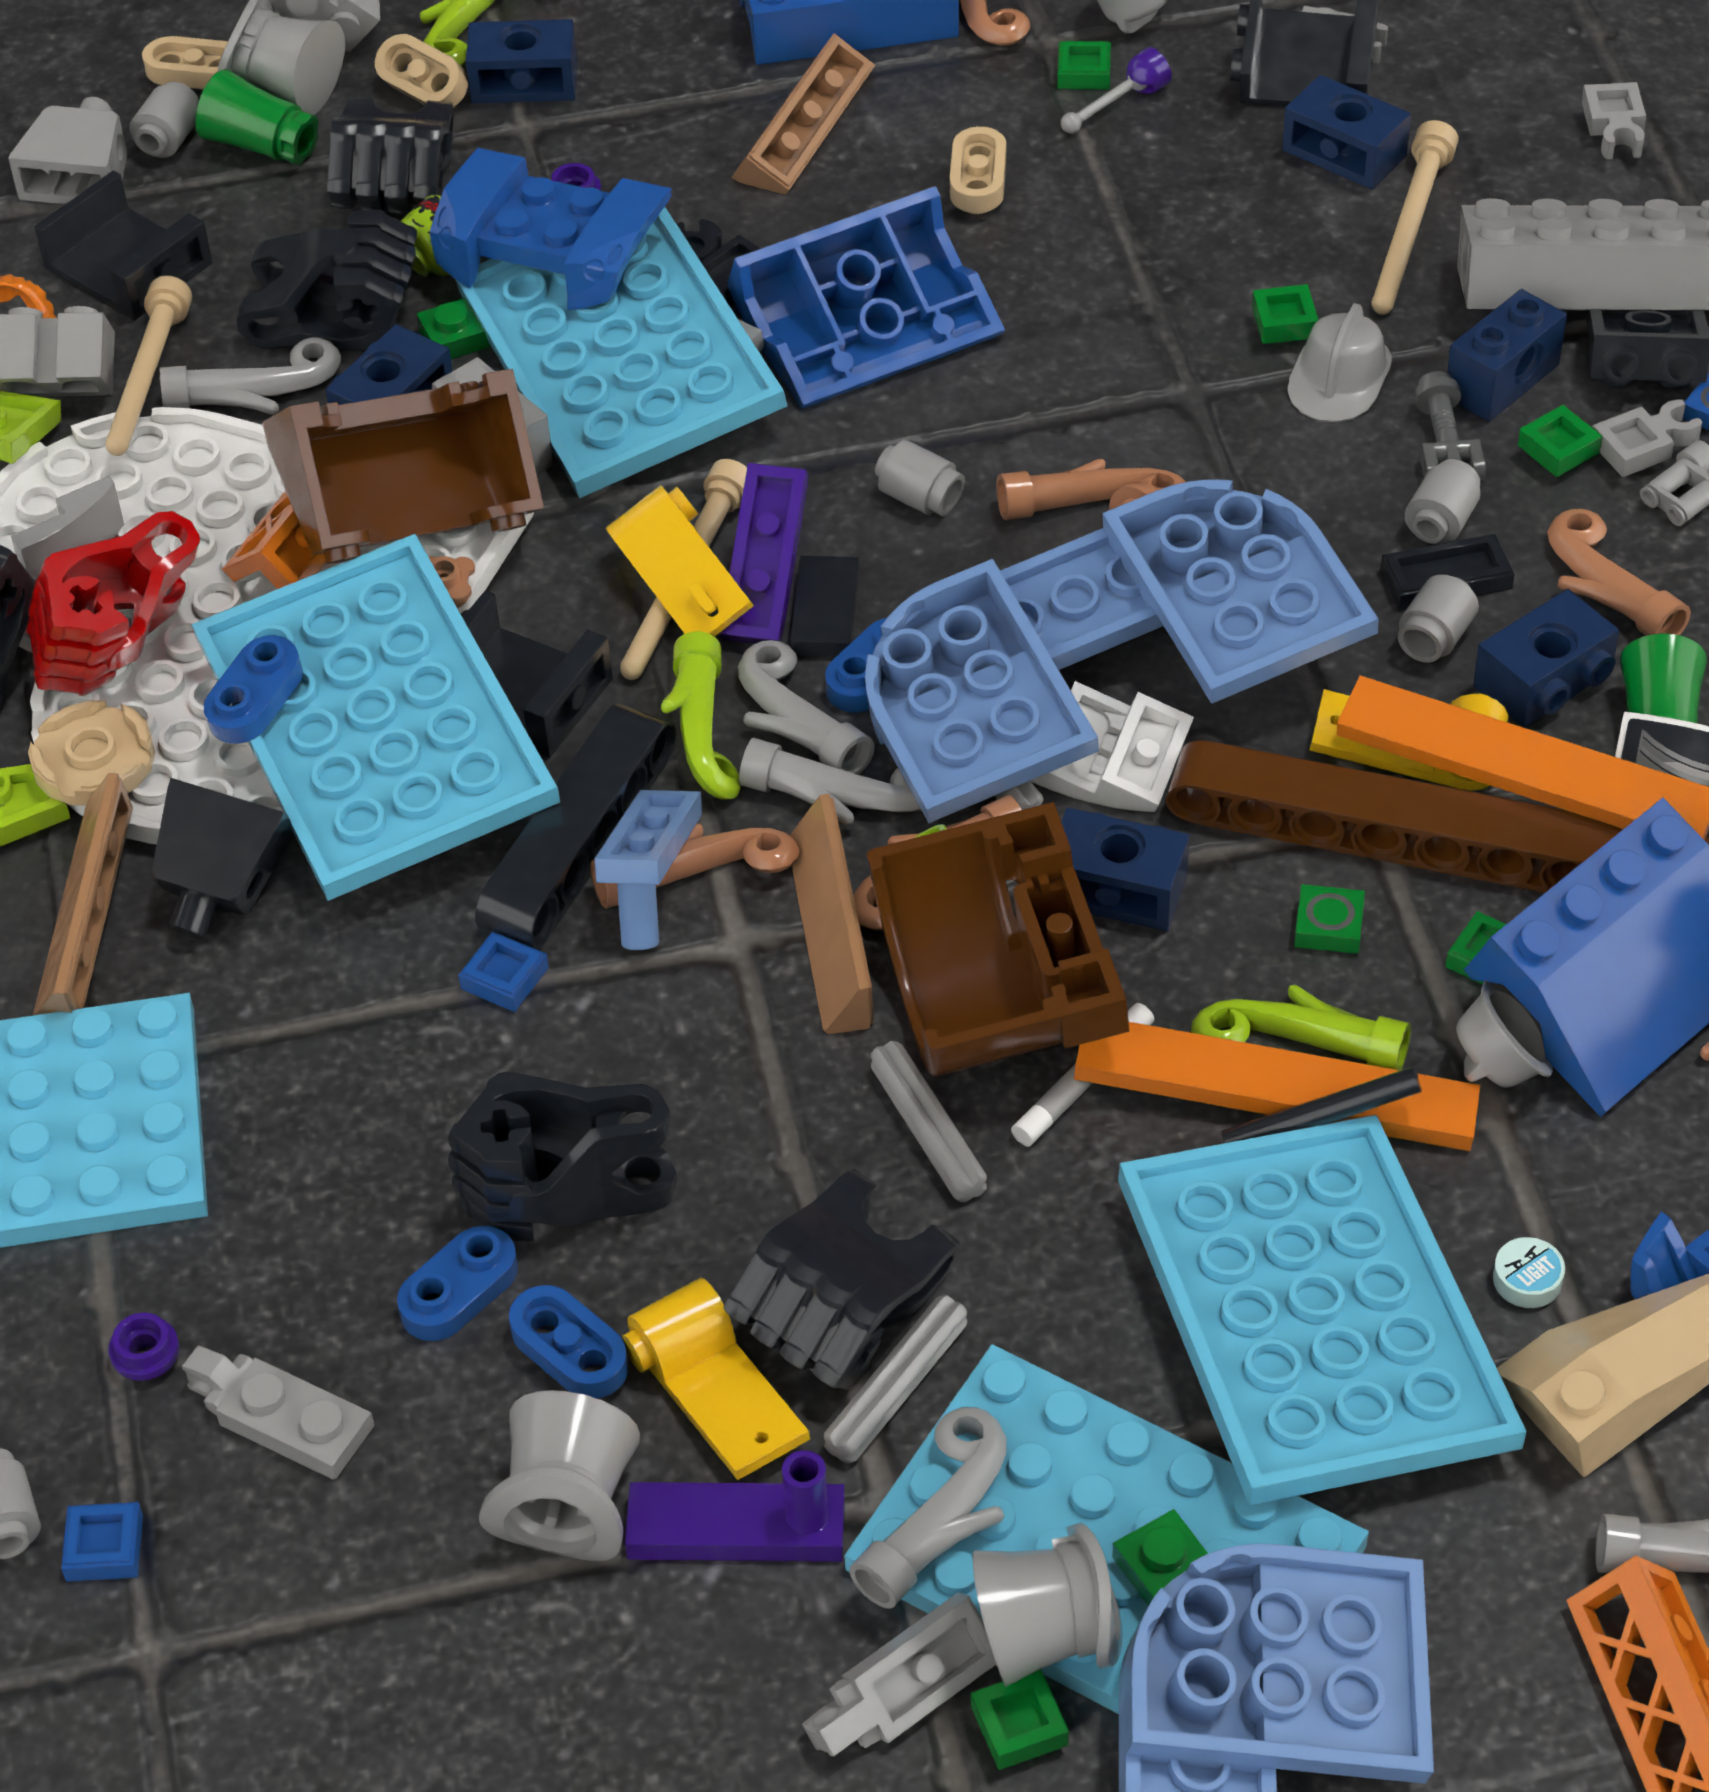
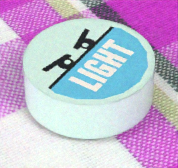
M1532 1237L1517 1238L1509 1241L1499 1250L1495 1260L1493 1282L1498 1293L1509 1303L1523 1308L1542 1307L1554 1301L1560 1294L1565 1274V1263L1559 1251L1548 1242Z

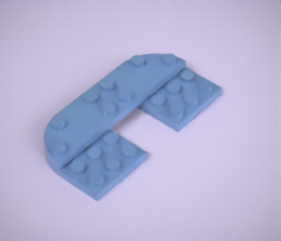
M1217 479L1184 482L1157 490L1102 513L1103 528L1003 570H999L994 560L990 559L937 581L910 596L882 624V636L874 649L873 655L868 654L865 682L870 716L879 744L885 743L928 823H931L1099 752L1098 736L1059 672L1062 668L1164 626L1212 704L1378 634V617L1321 530L1294 503L1268 489H1265L1262 497L1252 493L1233 490V481Z
M1258 1543L1220 1549L1191 1562L1186 1571L1173 1579L1164 1589L1161 1588L1152 1599L1129 1641L1123 1658L1119 1681V1792H1277L1276 1769L1425 1784L1434 1773L1423 1560Z

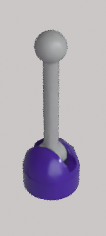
M1153 47L1145 48L1129 61L1126 81L1079 112L1066 113L1061 119L1062 129L1069 134L1078 132L1083 121L1131 89L1140 94H1151L1159 91L1172 80V73L1167 60L1157 49Z

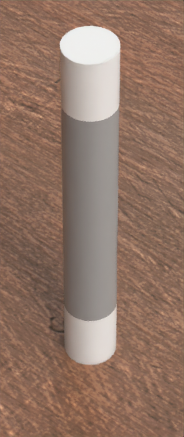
M1135 1003L1128 1010L1129 1022L1151 1025L1154 1022L1152 1012L1141 1003ZM1075 1064L1012 1126L1011 1132L1018 1142L1030 1147L1093 1084L1074 1080Z

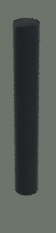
M1413 1066L1222 1130L1224 1143L1325 1125L1421 1093L1422 1087Z

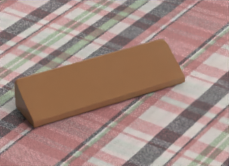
M833 33L731 178L743 184L786 195L875 64Z
M118 773L107 774L85 807L33 1015L54 1012L72 1013V1010L84 1008L133 810Z
M822 794L790 835L795 839L800 849L797 860L791 866L823 1031L827 1034L870 1029L871 1024H873L872 985L834 799L830 798V794Z

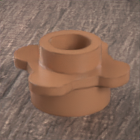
M429 556L456 607L459 608L464 605L472 594L468 581L469 576L475 572L474 562L468 557L454 559L447 556Z

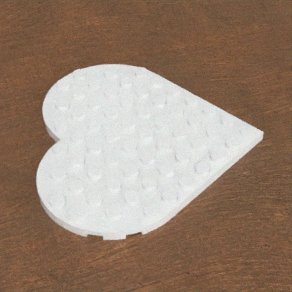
M172 407L152 408L151 416L139 417L129 448L121 456L110 454L105 446L116 414L115 412L72 425V435L48 447L39 441L31 446L14 464L9 463L0 472V545L14 553L15 549L11 536L58 516L59 511L56 498L107 476H110L115 484L124 526L115 537L124 535L157 512L174 511L190 520L200 535L195 560L180 575V578L186 584V589L179 608L171 617L147 635L142 653L135 662L115 670L116 676L110 683L85 696H79L77 693L37 689L35 682L30 701L33 711L31 731L33 742L39 736L37 729L46 718L66 706L90 700L106 701L107 707L121 709L120 704L133 708L147 721L156 753L151 772L136 789L127 793L133 810L126 838L150 844H157L167 788L171 778L282 811L249 743H225L218 740L210 731L204 714V702L207 695L216 685L217 680L196 640L191 624L277 590L260 570L233 582L222 568L285 492V488L268 449L263 425L205 410ZM534 512L525 515L526 524L529 523ZM490 523L417 536L428 557L447 556L454 559L468 557L474 562L475 572L469 576L468 581L472 594L464 605L457 608L460 614L464 610H469L486 590L526 526L492 533ZM169 534L160 535L152 541L153 550L163 558L182 545L179 538ZM395 541L360 547L361 554H366ZM346 561L332 564L325 563L319 572L339 565L341 563H344ZM118 610L128 618L130 628L133 620V610ZM26 627L19 646L32 653L31 640ZM69 805L78 814L84 815L86 805Z

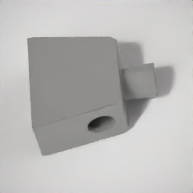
M98 97L85 98L80 108L62 106L44 108L8 158L18 199L66 204L113 170L120 173L123 179L127 149L119 115L111 110L107 102Z

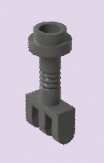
M1443 371L1427 373L1420 378L1414 392L1417 408L1431 416L1436 439L1435 443H1422L1420 462L1423 476L1425 477L1433 466L1439 465L1448 459H1456L1469 464L1477 472L1480 480H1485L1486 469L1480 439L1459 440L1453 414V408L1461 400L1458 382Z

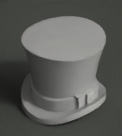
M249 0L224 49L218 71L228 69L252 85L300 106L304 112L315 115L325 105L337 83L344 60L345 35L342 27L335 21L282 17L279 13H276L270 0Z
M554 1390L537 1391L523 1395L513 1403L509 1412L511 1439L510 1477L494 1487L484 1499L479 1513L481 1527L500 1539L566 1557L588 1561H606L614 1558L621 1548L623 1525L620 1514L611 1498L624 1468L640 1443V1432L637 1424L619 1408L587 1395Z
M1083 1523L1067 1526L1069 1536L1052 1539L1053 1549L973 1551V1572L978 1602L990 1646L1005 1687L1037 1670L1077 1654L1079 1658L1096 1654V1663L1099 1669L1113 1667L1119 1659L1123 1639L1119 1607L1110 1583L1108 1567L1102 1548L1092 1531Z

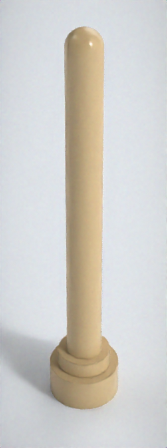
M1431 120L1424 122L1417 129L1412 144V154L1417 166L1371 302L1372 309L1379 315L1388 314L1393 309L1437 171L1448 165L1454 157L1458 145V134L1452 126L1445 122Z
M173 276L158 277L151 282L146 294L144 307L150 319L105 442L107 451L114 456H121L127 452L170 328L182 322L188 314L192 302V292L188 285L179 278Z
M720 459L716 461L704 481L705 499L707 502L694 527L708 546L712 543L726 514L741 507L747 467L735 460ZM657 597L620 664V672L628 680L638 679L642 675L672 618Z

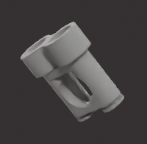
M1696 440L1678 453L1675 464L1640 490L1643 502L1651 508L1659 507L1666 512L1669 520L1677 526H1682L1709 505V445L1704 441ZM1687 483L1693 487L1680 498L1671 494Z

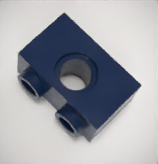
M573 19L469 22L466 67L471 104L575 100L577 52Z
M1319 75L1285 107L1282 150L1373 190L1407 156L1411 113L1328 77Z
M1521 288L1450 345L1447 373L1459 384L1461 392L1459 405L1490 422L1559 366L1567 313Z
M395 324L378 341L373 342L366 352L350 367L333 379L331 384L325 389L327 402H338V405L431 390L433 389V382L452 372L449 348Z
M1567 589L1478 645L1473 687L1482 694L1501 703L1505 707L1508 716L1524 728L1545 714L1552 715L1565 705L1568 699L1589 686L1596 687L1610 676L1616 664L1615 652L1619 629Z
M1066 808L1061 823L1072 850L1073 867L1090 913L1168 932L1188 876L1190 834L1173 831L1161 826H1150L1113 818L1102 813H1090Z

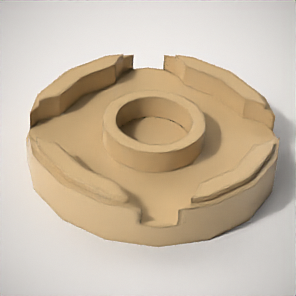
M90 700L66 706L45 719L37 729L39 736L34 741V745L32 742L30 743L28 755L36 784L49 797L69 805H87L88 800L108 773H118L126 792H131L151 772L156 753L147 721L133 708L120 704L121 709L107 707L106 701Z

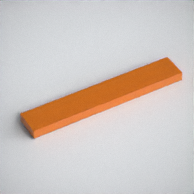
M1361 675L1337 722V736L1622 829L1626 828L1661 798H1664L1704 840L1709 830L1708 786Z
M1129 1022L1130 1032L1079 1045L1074 1080L1270 1115L1401 1070ZM1417 1074L1422 1087L1421 1093L1331 1123L1377 1115L1387 1137L1471 1151L1475 1133L1480 1085Z

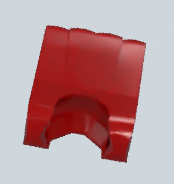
M174 511L157 512L120 537L55 552L45 559L34 585L27 624V633L31 640L35 668L34 679L37 689L77 693L79 696H85L110 683L116 676L115 670L138 659L142 653L147 635L171 617L181 604L186 584L180 578V575L195 560L200 542V535L190 520ZM169 534L179 538L182 545L164 558L157 555L153 550L152 541L160 535ZM118 610H133V620L130 628L128 618Z

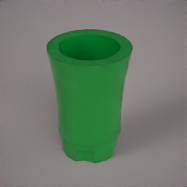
M222 69L210 78L198 102L195 124L201 139L231 144L258 152L278 161L286 160L300 165L307 157L312 155L319 138V120L315 115L304 112L300 106L252 85L228 69Z
M1666 633L1647 635L1628 644L1620 655V666L1626 689L1627 711L1698 724L1700 690L1707 665V655L1704 649L1697 642L1687 637Z

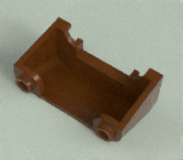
M513 369L485 373L482 375L483 381L479 383L477 381H470L460 384L458 381L447 383L437 389L343 405L333 402L320 407L319 401L289 406L263 421L262 424L268 449L311 554H324L326 564H332L361 556L360 547L400 540L413 534L422 536L490 523L492 533L526 526L525 515L543 509L544 505Z

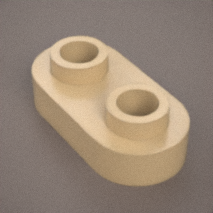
M394 35L388 38L377 51L375 69L378 75L393 89L423 105L428 100L453 103V107H455L467 92L468 76L466 71L449 55L411 35ZM409 64L407 70L404 71L406 65Z
M177 36L158 38L150 42L142 52L146 75L149 80L160 85H165L168 82H179L189 88L204 89L210 78L218 71L220 59L228 41Z
M972 127L961 131L955 136L950 169V199L960 210L970 214H983L995 209L1003 201L1006 172V139L1000 132L988 127Z

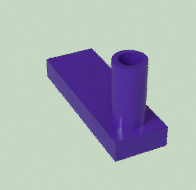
M748 463L729 574L754 606L719 633L723 640L752 644L769 640L782 642L809 481L806 469Z
M808 1450L794 1452L785 1459L782 1465L783 1483L630 1482L625 1538L627 1559L843 1562L845 1485L827 1484L824 1460L815 1452Z

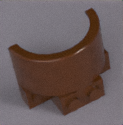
M1054 802L881 846L867 852L874 894L900 995L918 1051L927 1071L932 1076L944 1075L1054 1046L1062 1042L1064 1048H1069L1130 1032L1127 999L1108 948L1103 949L1074 870L1072 850ZM1006 880H1014L1018 883L1013 889L1017 915L1015 917Z

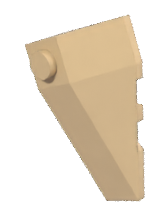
M1709 1274L1547 1330L1497 1368L1510 1397L1583 1478L1709 1384Z

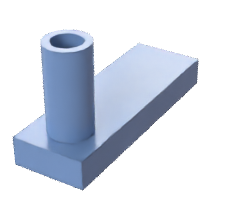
M640 790L595 857L596 883H617L621 945L626 949L646 950L657 946L660 942L656 885L661 883L702 816L700 791Z

